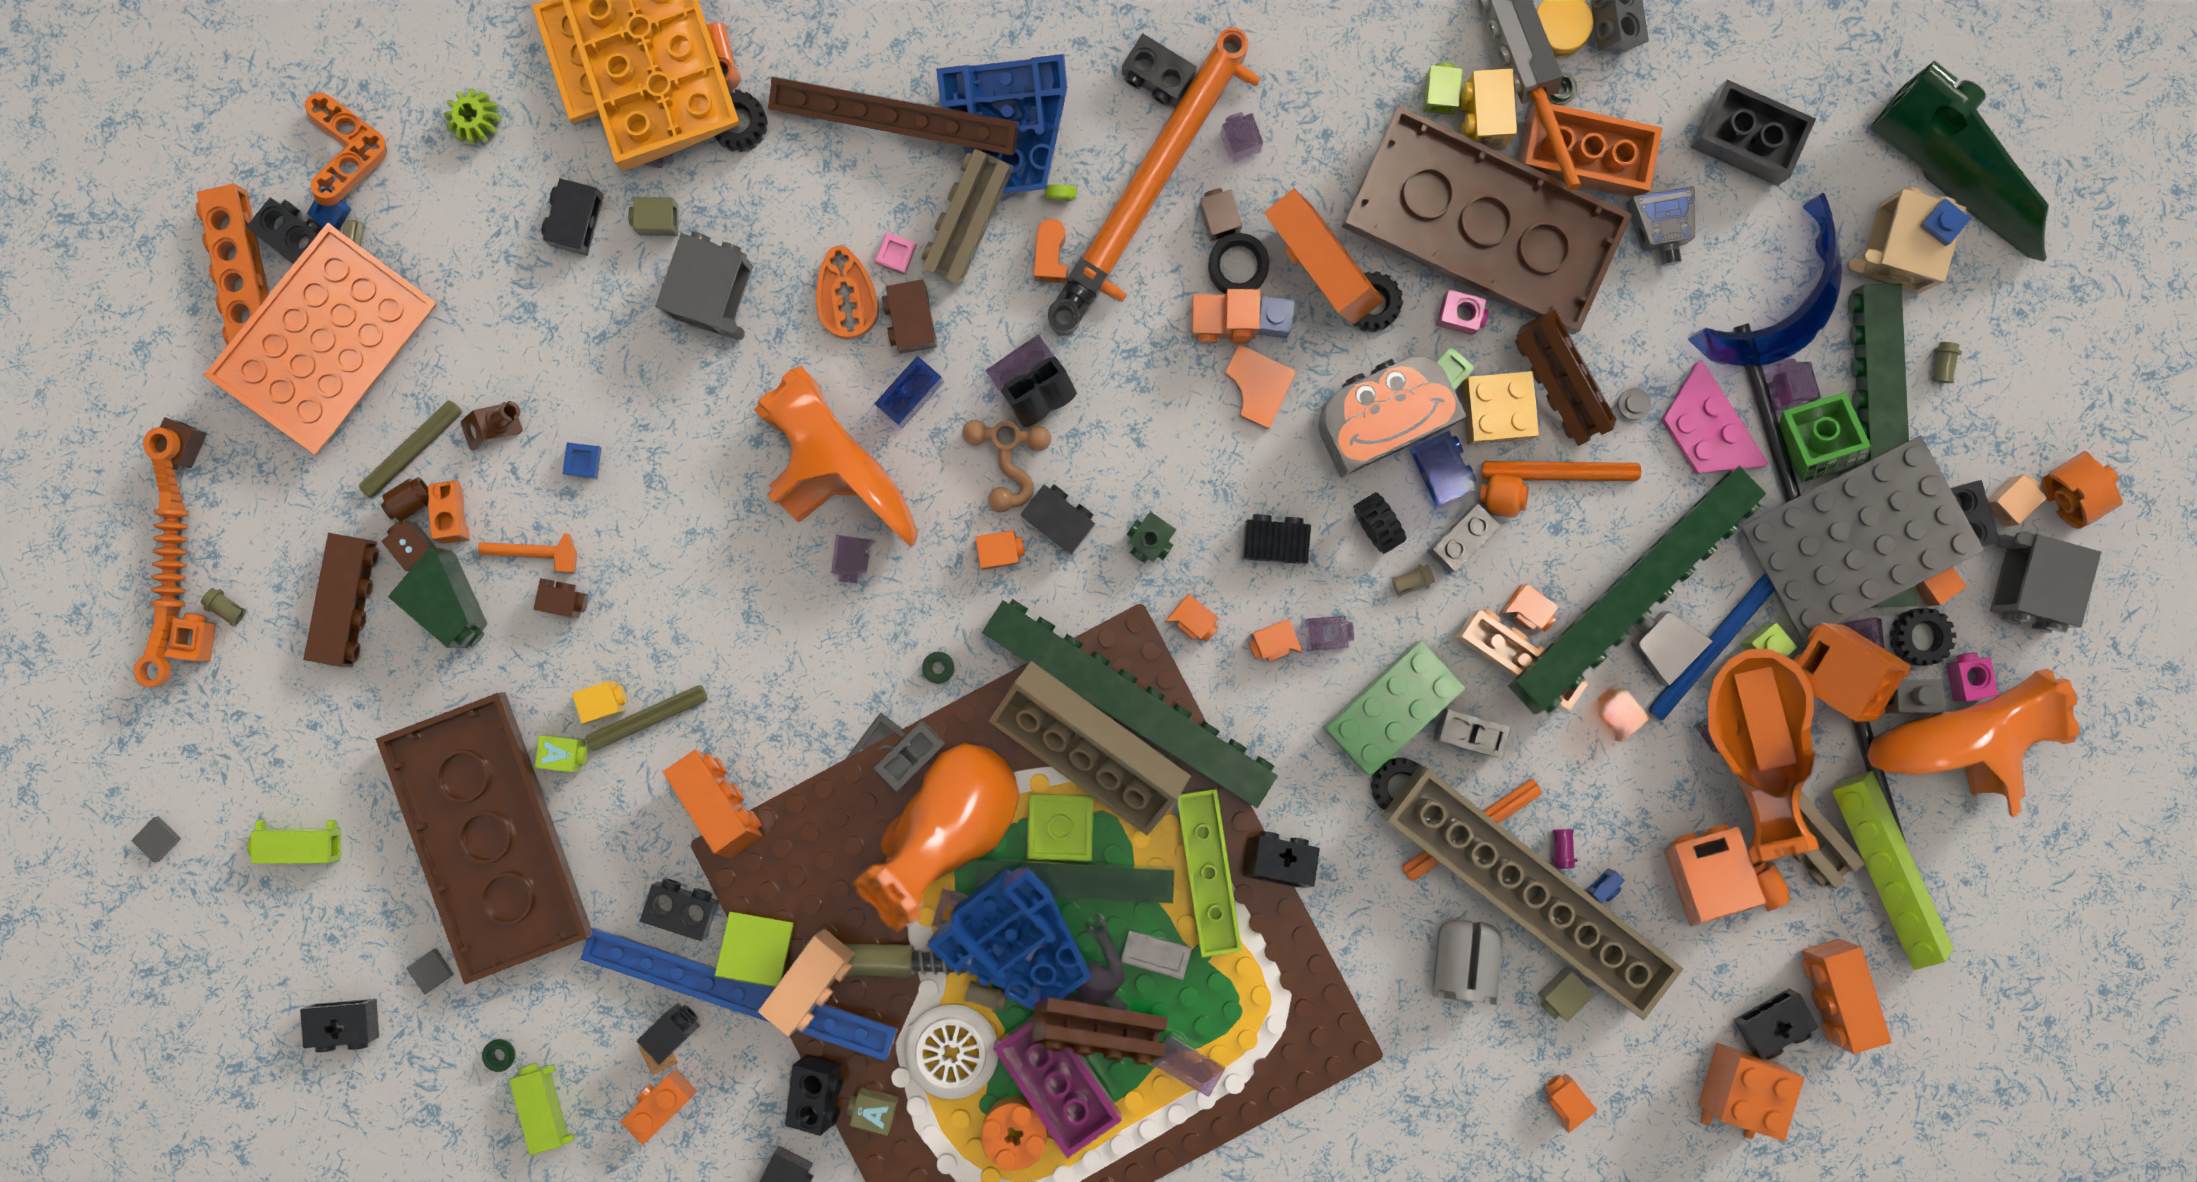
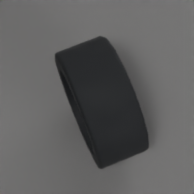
M1237 232L1226 235L1215 244L1210 253L1208 271L1213 284L1225 294L1227 289H1258L1267 277L1270 260L1267 249L1259 239L1250 234ZM1236 246L1245 247L1252 251L1258 264L1253 278L1240 284L1227 280L1220 269V259L1224 252Z

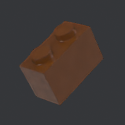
M924 279L886 286L887 295L882 296V303L885 315L891 314L893 327L887 328L891 347L897 346L900 354L938 347Z

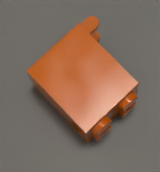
M1821 623L1820 626H1816L1807 638L1809 644L1804 653L1798 654L1794 659L1811 683L1813 695L1855 722L1877 721L1880 715H1884L1887 710L1885 708L1903 678L1908 677L1911 673L1910 664L1844 624Z
M1727 823L1718 825L1703 832V836L1697 838L1696 833L1680 836L1675 841H1672V847L1664 852L1690 927L1754 909L1766 903L1739 826L1729 829ZM1723 843L1724 852L1697 859L1694 850Z
M1717 1043L1698 1103L1703 1108L1700 1121L1702 1124L1709 1125L1712 1116H1715L1722 1122L1744 1128L1745 1138L1753 1139L1756 1132L1785 1142L1804 1077L1779 1062L1766 1058L1762 1060L1754 1054Z

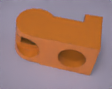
M1046 219L1038 227L1034 280L1066 284L1067 265H1059L1060 249L1066 240L1065 228L1056 219Z
M459 481L430 483L428 488V509L431 539L441 544L470 540L469 528L466 527L463 491Z

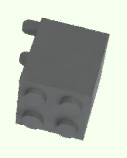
M692 231L691 236L680 233L655 307L671 319L728 338L743 339L745 331L737 326L735 318L753 265L746 258L747 255L741 252V248L736 245L723 242L722 246L710 242V237Z
M2025 531L2016 533L2015 537L2006 534L1999 535L2000 542L1995 544L2006 549L1990 612L2000 614V620L2008 623H2032V629L2045 633H2052V631L2066 633L2068 628H2082L2102 552Z

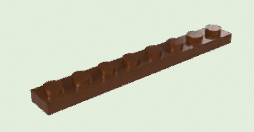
M781 77L771 78L769 110L1008 155L1015 154L1019 128L1018 121Z

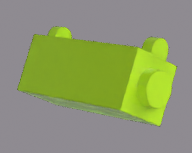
M257 820L255 830L251 831V836L247 842V852L251 856V864L332 863L340 861L341 828H337L336 820H328L326 828H267L265 820Z
M537 1062L518 1068V1074L509 1079L530 1156L561 1147L575 1140L573 1133L568 1134L551 1074L556 1071L554 1064L538 1067Z

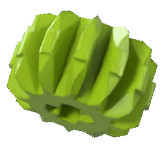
M469 88L465 96L461 91H456L458 100L456 102L447 100V105L452 110L443 113L444 118L450 121L446 125L447 130L455 133V138L460 142L467 139L468 143L476 145L478 137L483 142H488L486 133L489 131L494 134L497 133V129L492 124L501 121V117L495 113L498 105L494 101H489L490 96L485 92L477 94L474 89ZM473 112L477 113L475 118L472 115ZM469 116L472 118L471 122L468 121Z

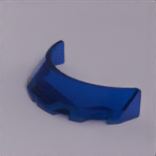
M1825 193L1813 197L1803 205V208L1817 221L1820 227L1815 247L1817 253L1824 261L1825 267L1817 286L1792 315L1770 327L1751 332L1737 333L1704 328L1693 333L1688 340L1710 361L1722 365L1730 364L1736 366L1759 367L1786 359L1802 350L1815 339L1818 331L1825 327L1837 303L1842 281L1841 250L1832 212Z

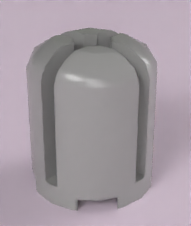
M1451 920L1442 924L1438 931L1432 996L1438 997L1439 991L1445 992L1444 998L1481 1003L1485 1002V997H1489L1490 1004L1497 1005L1503 944L1501 932L1496 927L1482 922L1472 923V921Z

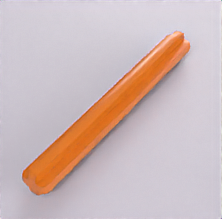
M1484 461L1481 465V476L1483 479H1490L1494 474L1519 476L1523 480L1638 481L1641 478V465L1639 463Z
M1529 779L1483 810V812L1499 824L1542 794L1541 789L1533 779ZM1423 851L1403 864L1402 869L1408 879L1415 881L1440 864V862L1426 851Z

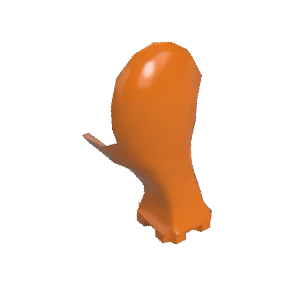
M2049 669L2038 670L2022 683L1992 700L1962 710L1938 713L1925 718L1911 720L1873 737L1867 757L1871 766L1886 772L1910 775L1944 772L1966 766L1971 794L1977 796V793L2004 795L2007 800L2009 815L2015 817L2021 812V799L2025 797L2022 759L2026 750L2036 742L2055 741L2061 744L2075 742L2076 736H2080L2079 724L2073 714V708L2077 705V695L2072 688L2071 681L2068 679H2055L2054 672Z

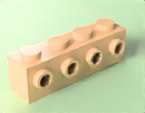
M1484 609V611H1473L1455 638L1513 678H1516L1545 650V648L1539 645L1536 648L1526 641L1528 637L1513 627L1509 630L1499 623L1501 618L1487 609ZM1583 681L1572 691L1567 688L1559 696L1563 701L1557 708L1570 711L1588 683Z

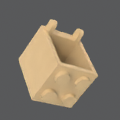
M1906 187L1879 203L1867 247L1863 254V260L1858 258L1849 260L1847 263L1848 270L1858 273V276L1885 284L1902 283V289L1919 294L1944 283L1958 235L1951 244L1944 246L1920 225L1940 200L1947 198L1964 213L1966 207L1955 204L1956 201L1949 197L1939 196L1934 198L1924 195L1925 192L1919 188Z

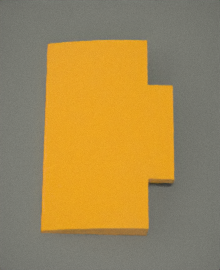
M545 0L532 5L569 121L575 124L600 115L615 163L621 172L690 147L740 124L699 0Z

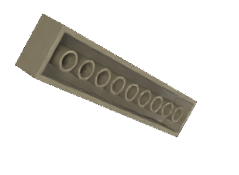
M1419 765L1380 815L1643 1021L1682 972L1683 968L1428 768Z

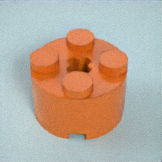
M2086 451L2076 455L2042 478V489L2048 502L2050 503L2055 500L2061 508L2056 513L2063 521L2076 529L2089 526L2123 504L2115 484L2119 481L2115 470L2108 465L2103 467Z
M1008 1096L994 1103L986 1114L981 1131V1143L987 1157L1000 1169L1020 1170L1031 1166L1041 1157L1046 1147L1048 1130L1026 1098ZM1013 1127L1015 1131L1021 1130L1020 1137L1009 1136L1010 1128Z

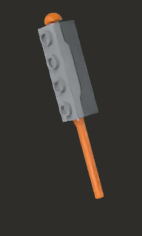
M1477 0L1480 11L1482 13L1486 12L1489 19L1488 31L1490 37L1496 39L1499 45L1498 56L1501 65L1507 66L1508 69H1513L1514 94H1518L1521 104L1531 102L1532 100L1536 103L1567 187L1570 191L1578 189L1581 183L1548 100V96L1559 93L1563 76L1533 0Z

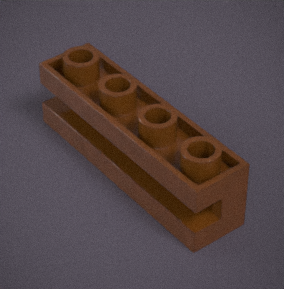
M1554 309L1522 325L1516 334V346L1520 354L1524 357L1527 356L1532 364L1531 371H1533V377L1538 384L1543 383L1547 390V401L1553 411L1558 410L1563 419L1562 427L1568 438H1574L1576 444L1580 446L1590 441L1591 436L1598 432L1603 435L1612 431L1617 419L1556 310Z
M328 533L303 660L339 667H353L354 662L357 661L360 654L359 633L364 628L367 618L364 611L366 598L370 597L373 588V582L370 579L372 567L377 564L379 550L376 548L377 541Z
M1045 998L1034 1004L1031 1043L1043 1044V1049L1047 1051H1063V1048L1073 1049V1054L1079 1056H1092L1093 1052L1103 1054V1059L1120 1061L1123 1060V1057L1133 1058V1063L1137 1065H1152L1153 1060L1165 1057L1166 1044L1159 1043V1033L1167 1030V1017Z

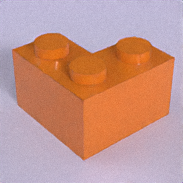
M1227 289L1226 295L1193 294L1191 338H1198L1199 343H1217L1218 338H1230V343L1247 344L1250 343V339L1256 338L1260 329V289Z

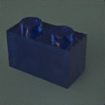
M917 355L874 404L898 427L903 429L941 387L944 380Z
M1450 431L1409 449L1435 507L1476 489L1474 485L1477 482L1475 473L1470 465L1465 466L1460 455L1463 453L1461 442L1456 435L1452 437Z

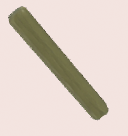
M446 401L359 484L360 490L366 496L374 497L462 414L461 409L454 402Z
M697 685L592 732L586 736L587 744L592 751L598 750L703 703L708 699L705 689L702 685Z

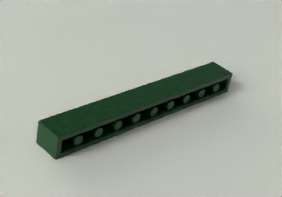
M1902 283L1861 285L1851 290L1852 294L1848 299V309L1853 315V326L1850 329L1849 335L1850 343L1854 345L1851 373L1856 379V390L1853 392L1852 401L1854 408L1857 409V417L1871 445L1866 462L1909 441ZM1916 585L1870 608L1917 606Z
M1740 465L1727 472L1508 685L1509 689L1534 715L1543 711L1547 713L1553 711L1563 701L1559 696L1567 688L1572 691L1585 680L1582 674L1589 667L1595 669L1608 657L1604 652L1611 645L1617 647L1623 643L1630 635L1627 630L1634 623L1637 626L1643 623L1652 614L1649 608L1656 601L1661 604L1674 593L1671 587L1678 580L1681 583L1687 580L1696 571L1693 565L1699 559L1702 561L1707 560L1717 551L1718 547L1715 544L1721 538L1724 540L1728 539L1740 528L1736 523L1743 516L1748 519L1760 509L1761 505L1758 502L1766 495L1765 491Z
M1012 599L1009 604L1002 600L982 631V634L1026 662H1034L1079 696L1258 809L1278 775L1272 772L1275 767L1273 764L1259 755L1254 761L1244 754L1247 750L1245 746L1232 738L1228 743L1217 737L1220 732L1218 729L1205 721L1199 726L1190 720L1193 713L1177 703L1171 708L1162 702L1165 695L1148 686L1146 691L1135 685L1138 678L1122 668L1119 673H1116L1107 667L1110 660L1096 651L1091 656L1080 650L1083 643L1069 634H1066L1064 639L1053 632L1056 626L1041 616L1035 621L1025 615L1028 608L1016 600Z

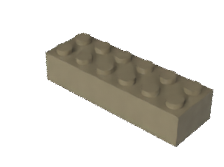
M1032 661L1014 682L988 721L1146 836L1149 835L1175 803L1191 778V775Z

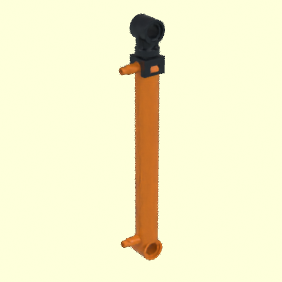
M1230 27L1219 34L1216 44L1096 237L1070 273L1069 282L1067 281L1058 298L1048 310L1049 325L1056 334L1064 336L1074 333L1094 298H1097L1100 292L1120 302L1124 301L1127 296L1126 293L1109 282L1108 276L1232 76L1234 75L1253 86H1257L1260 82V77L1241 65L1245 60L1248 50V38L1241 29ZM1228 42H1233L1239 46L1240 50L1236 53H1229L1223 46ZM1061 310H1067L1072 313L1073 319L1070 323L1062 325L1055 320L1056 314Z

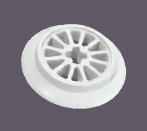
M958 1004L934 1007L922 1014L914 1022L907 1035L904 1053L908 1071L918 1086L933 1096L944 1099H959L970 1096L986 1085L996 1069L998 1055L993 1050V1046L997 1037L990 1023L980 1013L969 1007ZM948 1025L956 1027L953 1038L949 1037L946 1027ZM960 1027L968 1031L961 1040H957ZM942 1028L945 1040H942L934 1030ZM928 1036H931L940 1046L928 1044L925 1041ZM970 1036L975 1038L977 1043L967 1046L963 1045ZM946 1045H950L951 1048H959L956 1055L957 1060L943 1056L946 1051ZM923 1049L934 1051L938 1054L924 1057ZM972 1049H979V1056L965 1053ZM963 1059L976 1062V1067L971 1069ZM940 1060L931 1070L926 1065L927 1062ZM942 1065H945L943 1078L936 1076L934 1073ZM957 1065H960L968 1075L961 1078ZM949 1067L953 1068L956 1080H947Z

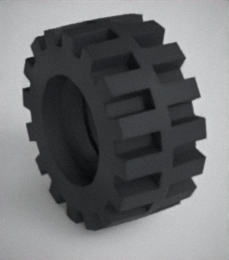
M737 89L731 93L729 90L735 109H743L749 113L750 124L746 130L740 133H732L726 130L713 137L720 145L727 147L730 151H735L736 149L739 152H745V148H750L751 150L755 148L754 144L756 142L760 144L763 140L762 135H766L767 117L762 105L750 93H743Z
M1377 271L1374 273L1366 272L1364 275L1374 288L1385 296L1386 307L1380 314H1367L1353 325L1354 327H1360L1362 331L1370 330L1371 332H1376L1377 330L1387 328L1398 317L1403 305L1401 298L1403 294L1397 286L1399 284L1396 280L1392 281L1390 279L1391 276L1387 274L1382 275L1381 272Z
M1378 492L1369 495L1353 506L1354 513L1357 515V520L1361 523L1362 529L1365 530L1368 538L1371 539L1373 545L1382 554L1389 552L1406 541L1407 537L1400 521L1396 518V514L1391 510L1390 505L1385 502V499Z
M1916 608L1898 616L1900 619L1894 620L1892 625L1895 628L1890 630L1889 636H1893V641H1890V645L1896 648L1894 653L1896 656H1901V660L1911 663V665L1928 666L1943 662V658H1948L1951 655L1949 650L1954 649L1956 644L1952 642V638L1957 637L1956 632L1951 631L1954 624L1947 621L1949 617L1946 614H1940L1939 610ZM1921 623L1927 624L1934 636L1932 645L1924 651L1917 649L1912 641V631L1916 625Z
M1406 758L1390 759L1373 774L1371 794L1381 809L1385 810L1393 800L1387 788L1391 777L1400 773L1411 777L1418 768V763Z

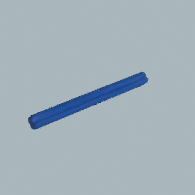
M1765 573L1709 637L1712 640L1710 645L1670 686L1666 687L1649 707L1648 711L1656 719L1664 720L1774 592Z

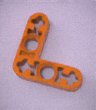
M315 93L305 101L308 119L312 124L345 147L311 180L310 187L315 201L323 206H332L340 202L384 160L387 155V147L384 137L329 95ZM326 106L328 115L321 110L316 113L315 107L322 109ZM342 123H351L355 126V130L350 134H342L337 131V127ZM377 144L378 149L370 148L366 151L365 145L374 146ZM352 162L358 165V170L353 174H345L341 172L340 167L344 163ZM332 185L333 192L330 193L326 190L321 193L320 187L329 188Z

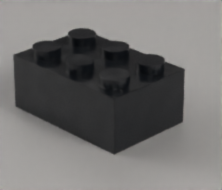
M1727 79L1716 89L1691 148L1779 186L1791 177L1816 118Z

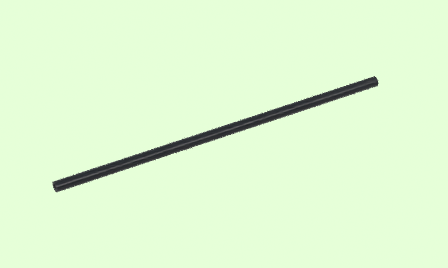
M1747 323L1733 329L1784 499L1787 503L1801 496L1750 324ZM1851 719L1866 771L1873 770L1904 838L1885 772L1871 766L1867 757L1874 737L1870 722H1855Z

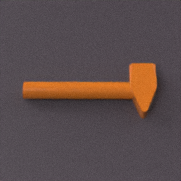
M567 533L563 534L558 546L479 542L478 544L479 555L553 558L554 571L576 572L577 552L571 535Z

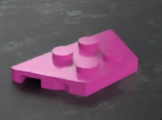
M1701 360L1695 363L1686 382L1677 392L1674 402L1668 407L1661 419L1694 473L1730 471L1739 465L1742 469L1760 468L1768 465V461L1704 362Z

